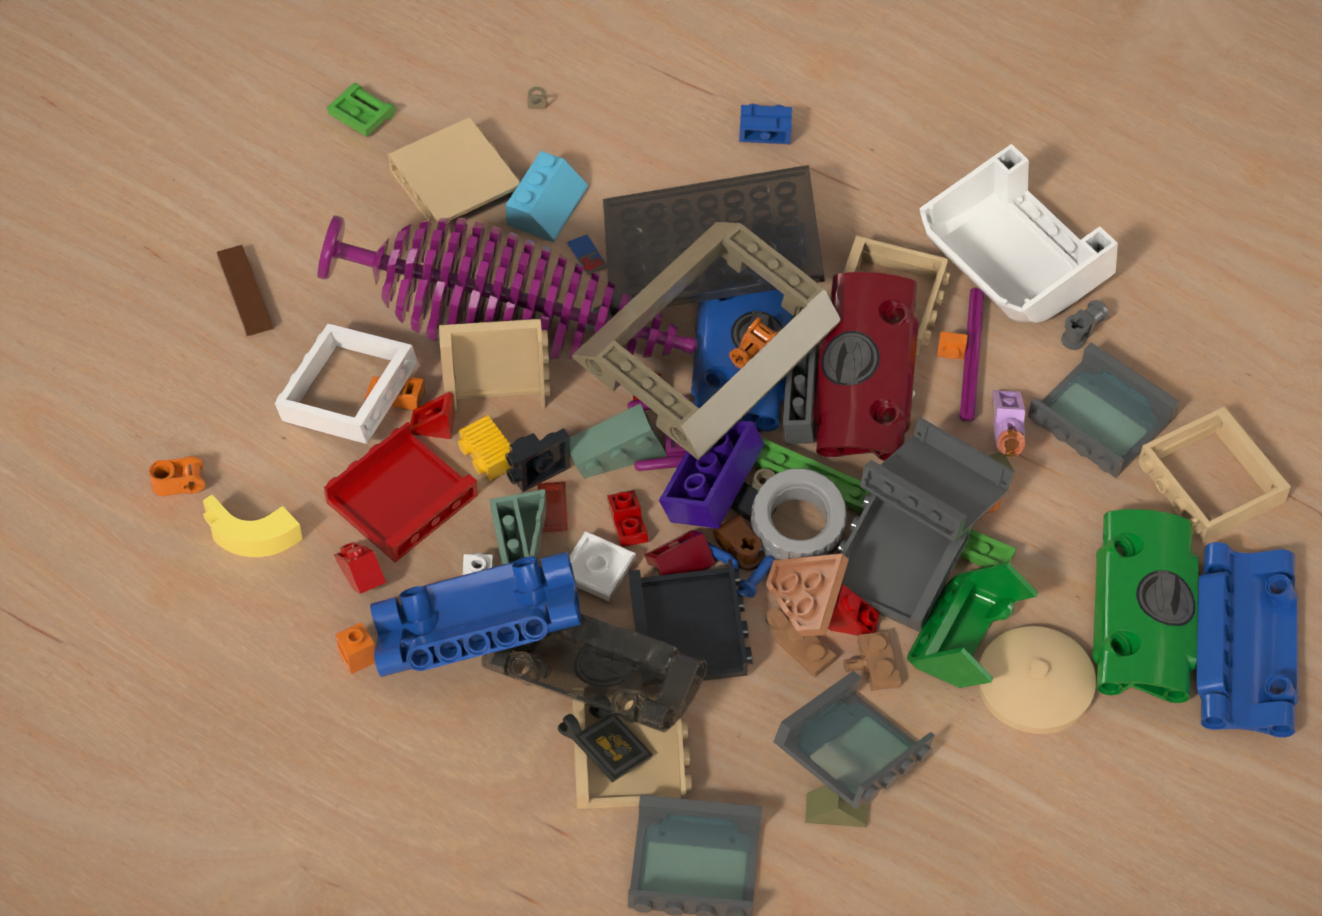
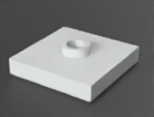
M585 531L569 556L576 587L609 602L635 561L636 553Z

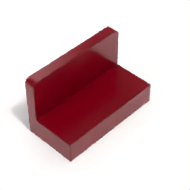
M690 530L644 554L648 565L656 567L660 576L703 571L715 564L704 533Z

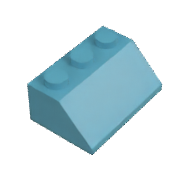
M540 151L506 204L507 225L554 242L588 189V184L564 159Z

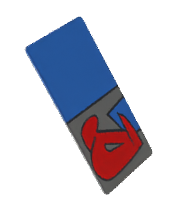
M587 234L567 242L581 266L584 267L586 274L607 267L604 259Z

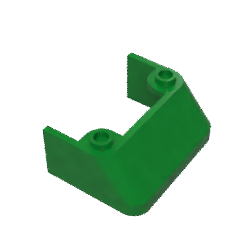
M1010 563L954 576L945 585L907 655V660L916 669L958 688L991 683L993 677L973 658V655L991 622L1007 619L1012 614L1016 601L1035 598L1038 592Z

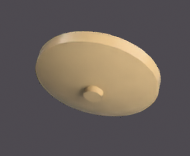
M1025 626L1004 632L987 646L979 663L993 677L991 683L978 685V690L984 704L998 720L1022 732L1050 734L1065 730L1076 724L1086 714L1094 697L1096 674L1089 656L1072 638L1050 628Z

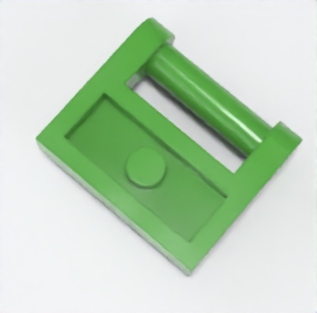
M353 83L327 107L329 115L367 137L386 119H391L394 116L396 106L389 102L384 103L364 91L363 87L359 84ZM357 99H360L361 101L365 102L366 104L370 105L378 111L373 110L372 108L368 107L367 105L363 104Z

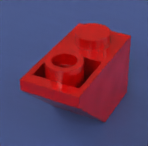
M351 542L340 547V552L334 554L335 560L346 579L357 593L362 594L386 583L376 555L368 547L360 543Z
M841 584L828 629L856 636L876 633L880 612L844 584Z

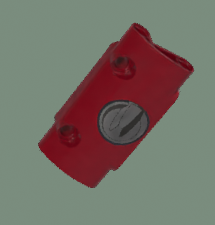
M848 272L833 276L831 302L841 321L821 340L814 405V419L818 426L816 453L820 456L840 457L873 453L880 460L885 461L904 445L905 433L911 425L919 320L915 316L918 285L915 280L875 272Z

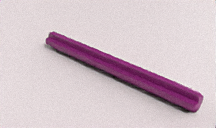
M975 287L970 290L967 344L964 357L960 419L968 422L974 420L985 295L980 289Z

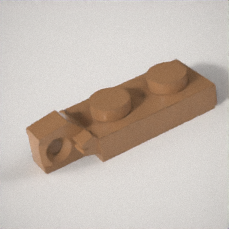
M775 606L766 613L765 622L772 627L771 633L774 636V641L813 677H816L836 661V655L816 636L802 637L793 627L789 617H786Z

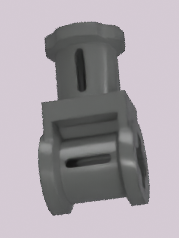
M1091 300L1086 310L1080 309L1076 314L1067 317L1065 320L1066 331L1062 334L1061 338L1062 344L1066 348L1078 350L1085 345L1086 340L1092 335L1094 327L1100 321H1105L1109 317V311L1105 304L1099 300Z

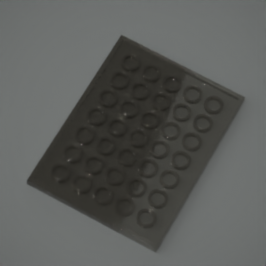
M809 165L603 199L608 281L616 285L610 305L611 316H615L618 313L623 293L629 295L631 301L716 222L741 223L815 282H825ZM719 255L706 270L666 307L776 290V288L748 266L738 273L727 264V260Z

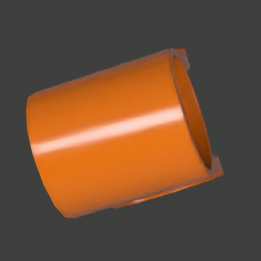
M188 456L179 459L155 461L149 467L152 491L159 496L184 493L194 494L202 491L205 488V481L201 477V470L203 469L202 459Z

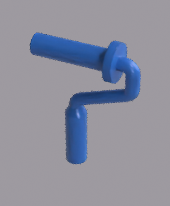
M707 542L715 559L727 565L728 559H732L733 569H738V560L732 554ZM766 556L747 580L741 581V586H738L737 595L752 598L757 594V585L771 569L774 560L771 556Z

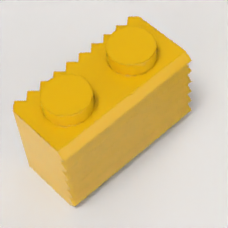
M489 415L459 429L460 440L458 441V446L465 456L468 454L471 456L474 469L479 475L484 474L489 481H492L494 478L502 476L503 473L506 474V470L511 468L505 458V454L510 452V442L507 441V438L504 437V434L501 433V430L498 429Z

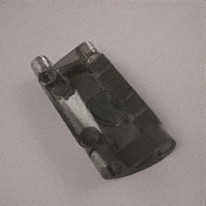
M581 614V625L548 633L542 639L535 642L482 655L481 661L483 668L519 680L527 686L539 687L617 715L627 722H636L661 732L668 731L687 710L698 692L707 670L706 660L679 652V649L668 643ZM530 665L529 670L522 674L524 667ZM633 700L631 708L624 711L626 703Z

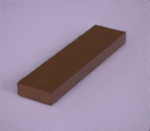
M239 245L217 251L219 263L246 335L250 336L273 329L271 319L243 246Z

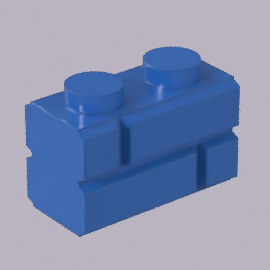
M758 104L741 105L739 142L790 144L792 107H785L783 105L759 106Z

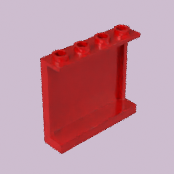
M406 422L400 428L394 429L380 444L372 446L366 455L359 460L353 461L343 473L330 479L324 487L326 503L394 563L478 496L477 480L470 474H467L464 478L414 437L411 434L409 422Z

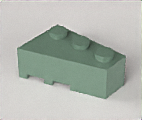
M546 489L489 499L501 565L531 556L539 560L547 513Z

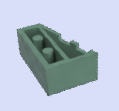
M641 404L570 437V454L575 466L584 479L634 465L637 460L666 456V450L658 431Z

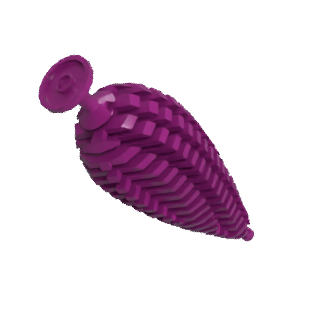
M334 215L329 224L320 254L317 276L320 279L325 280L331 277L338 258L372 267L375 285H377L380 279L381 270L387 271L381 295L382 301L387 308H389V302H392L395 296L397 282L399 283L401 275H404V280H401L395 316L401 323L405 321L406 311L409 313L412 304L413 292H416L410 325L412 330L420 333L423 319H426L430 300H432L431 316L426 334L433 341H436L438 338L439 325H443L446 308L449 306V303L450 309L447 325L462 323L463 312L466 310L470 293L471 298L467 310L466 324L480 323V316L483 314L486 298H489L484 322L498 321L503 302L507 303L503 321H516L520 307L525 308L522 320L535 319L537 312L543 313L541 316V330H547V336L553 317H561L550 359L560 358L570 320L578 322L568 359L574 360L572 354L582 346L587 325L595 326V334L613 318L608 316L616 285L608 281L599 313L591 312L600 277L594 272L591 274L582 308L574 307L584 267L577 263L571 276L564 304L557 302L568 260L561 254L555 266L547 297H541L551 257V249L545 246L542 248L529 294L524 293L535 249V242L529 239L525 242L524 251L521 253L518 262L517 272H515L511 289H509L508 284L518 246V235L512 232L509 233L507 244L504 246L494 284H491L502 236L500 234L501 228L495 226L490 231V237L483 252V259L480 261L477 276L474 279L485 229L483 228L484 223L475 222L472 236H469L465 256H463L461 262L463 242L468 228L465 218L457 219L455 231H452L448 242L447 252H445V244L450 223H448L449 217L438 220L437 230L434 229L431 238L430 250H427L431 230V218L421 221L419 229H416L413 237L412 249L409 250L407 260H404L405 250H408L411 224L398 232L394 243V250L391 251V255H387L389 238L377 251L343 243L345 220L341 216ZM623 293L619 311L630 302L631 297ZM658 313L653 318L651 328L644 326L629 340L626 350L634 355L639 338L647 341L643 358L652 357L655 343L664 345L662 356L671 354L672 348L692 354L696 350L697 341L692 337L676 335L678 328L673 323H670L668 332L659 330L663 315Z

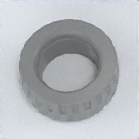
M789 469L767 479L765 484L759 488L751 511V529L759 537L761 550L765 555L771 556L774 560L831 555L842 539L847 518L846 504L842 498V493L836 485L824 475L806 469ZM794 499L803 500L814 505L821 512L825 526L813 538L806 540L791 539L781 534L775 528L771 514L783 502Z

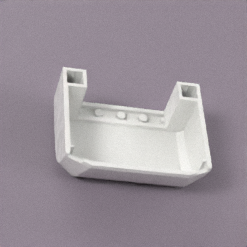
M1010 144L920 208V214L926 235L930 241L1010 319L1017 322L1037 323L1058 314L1116 273L1118 243L1100 226L1081 240L1028 191L1029 160Z

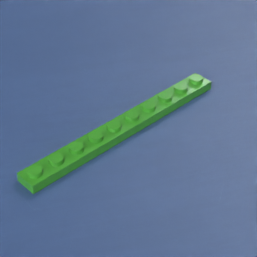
M762 438L764 446L753 465L754 467L770 469L775 474L789 469H806L822 474L840 490L846 507L862 514L864 510L862 505L869 491L860 487V480ZM971 529L970 538L960 557L987 568L1011 563L1015 556L1016 548Z

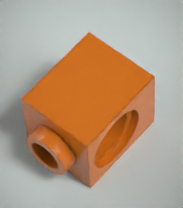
M362 622L335 634L338 652L351 674L375 663V643Z

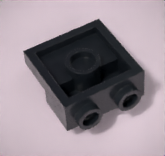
M564 428L555 433L547 434L541 440L534 433L526 437H520L509 445L510 452L505 454L506 461L511 467L506 470L507 477L513 485L517 484L522 492L571 468L570 436Z

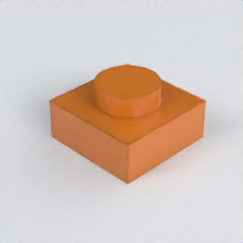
M940 331L937 356L964 360L967 335Z

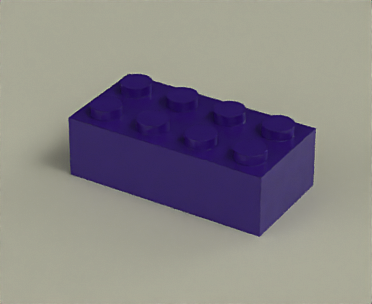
M739 420L699 460L686 451L659 499L671 523L717 529L720 527L764 446V442L754 422Z

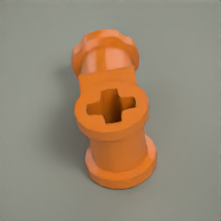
M760 317L756 318L742 338L740 346L737 349L734 348L729 353L732 363L740 369L779 333V331L774 332L762 323L763 319Z

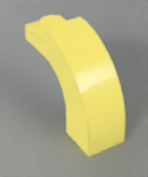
M213 495L203 500L205 508L203 516L211 527L213 540L231 553L246 557H265L283 552L303 540L300 524L283 506L265 518L245 521L232 516Z

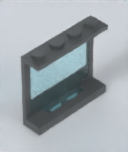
M1091 342L1084 349L1082 362L1041 402L1036 398L1031 401L1028 417L1036 425L1042 426L1052 433L1059 441L1065 442L1074 448L1079 455L1087 457L1097 464L1102 471L1108 472L1117 478L1141 453L1142 446L1153 441L1175 419L1180 402Z
M852 671L781 721L773 742L853 808L857 809L865 802L871 803L881 789H889L898 776L901 774L906 776L912 770L915 763L918 761L924 762L932 752L930 745L935 735L929 732L918 742H915L856 695L862 677L855 671Z
M640 794L631 885L628 891V908H633L643 913L651 912L652 910L663 911L673 916L682 914H693L696 916H752L762 806Z

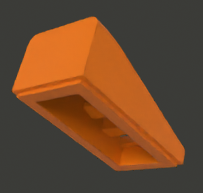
M372 376L367 393L365 395V400L373 390L374 386L376 385L380 377ZM409 377L401 389V394H398L391 406L412 411L420 407L425 392L424 379Z

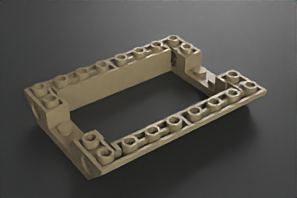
M716 222L572 354V358L613 392L620 385L625 387L658 414L656 426L699 460L840 323L841 319L822 286L741 223ZM720 255L738 273L748 266L782 292L784 297L781 307L793 316H796L699 409L623 348V346Z

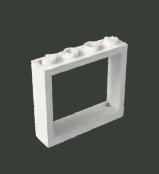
M327 324L322 333L318 335L310 351L304 356L297 371L290 377V381L283 392L277 397L275 405L281 420L367 444L418 364L413 346ZM336 346L391 360L355 418L300 403Z

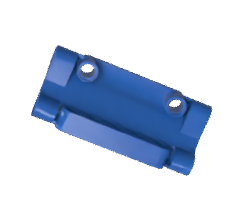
M1213 542L1205 546L1204 574L1199 576L1197 689L1201 698V725L1211 730H1250L1279 738L1294 735L1295 706L1299 699V598L1295 590V554L1293 552L1278 549L1257 553H1238L1233 551L1227 544L1221 542Z

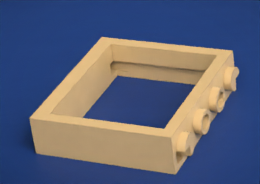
M856 236L843 273L859 272L862 261L935 279L918 328L916 355L919 356L922 346L927 347L930 340L931 331L928 330L929 325L934 326L937 319L938 311L935 310L936 305L941 306L945 291L941 290L942 286H948L951 272H947L949 259Z
M1225 406L1143 445L1138 460L1142 471L1149 474L1155 482L1158 491L1164 494L1171 502L1174 511L1192 522V533L1197 535L1203 543L1285 503L1291 488ZM1216 433L1265 494L1209 521L1160 459Z

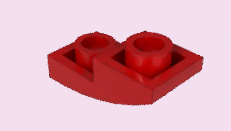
M635 490L607 495L609 509L620 546L627 547L647 543L648 533L641 516V507Z

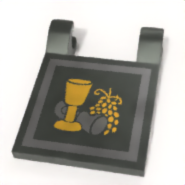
M603 695L596 697L594 704L589 707L590 713L601 720L582 731L577 718L573 714H568L563 717V722L558 725V731L563 736L572 739L612 783L653 756L647 747L613 712L608 699Z

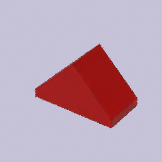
M447 392L414 409L410 421L411 434L451 439L455 421L454 395L451 392Z

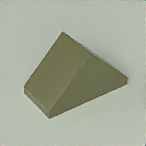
M838 781L854 796L856 795L857 791ZM828 786L807 793L805 823L866 827L867 802L855 809Z

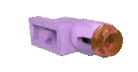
M993 390V425L997 448L1005 456H1017L1023 452L1026 445L1024 429L1025 407L1021 392Z

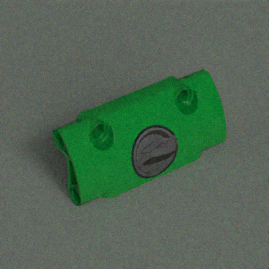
M1143 509L1112 510L1103 515L1102 547L1096 552L1092 650L1093 659L1098 665L1097 690L1101 694L1118 695L1132 687L1171 703H1184L1190 699V673L1194 670L1197 663L1198 555L1192 552L1193 524L1186 518L1166 512Z

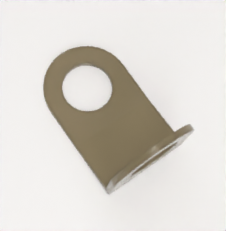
M533 87L528 91V108H546V92L543 88ZM535 90H539V91L542 92V95H540V94H533V95H532V92L535 91Z

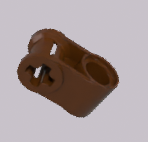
M736 515L721 524L718 529H713L717 543L723 550L732 554L738 560L741 569L753 570L761 563V554L759 552L761 541L741 516Z

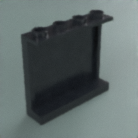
M728 559V568L641 578L640 570L628 571L643 688L748 676V665L753 664L751 647H745L744 638H749L747 621H741L740 612H745L743 595H737L736 587L741 586L739 569H733L732 559Z

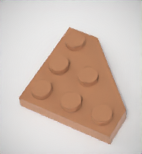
M843 553L773 560L766 586L773 593L777 603L802 637L827 634L849 560Z

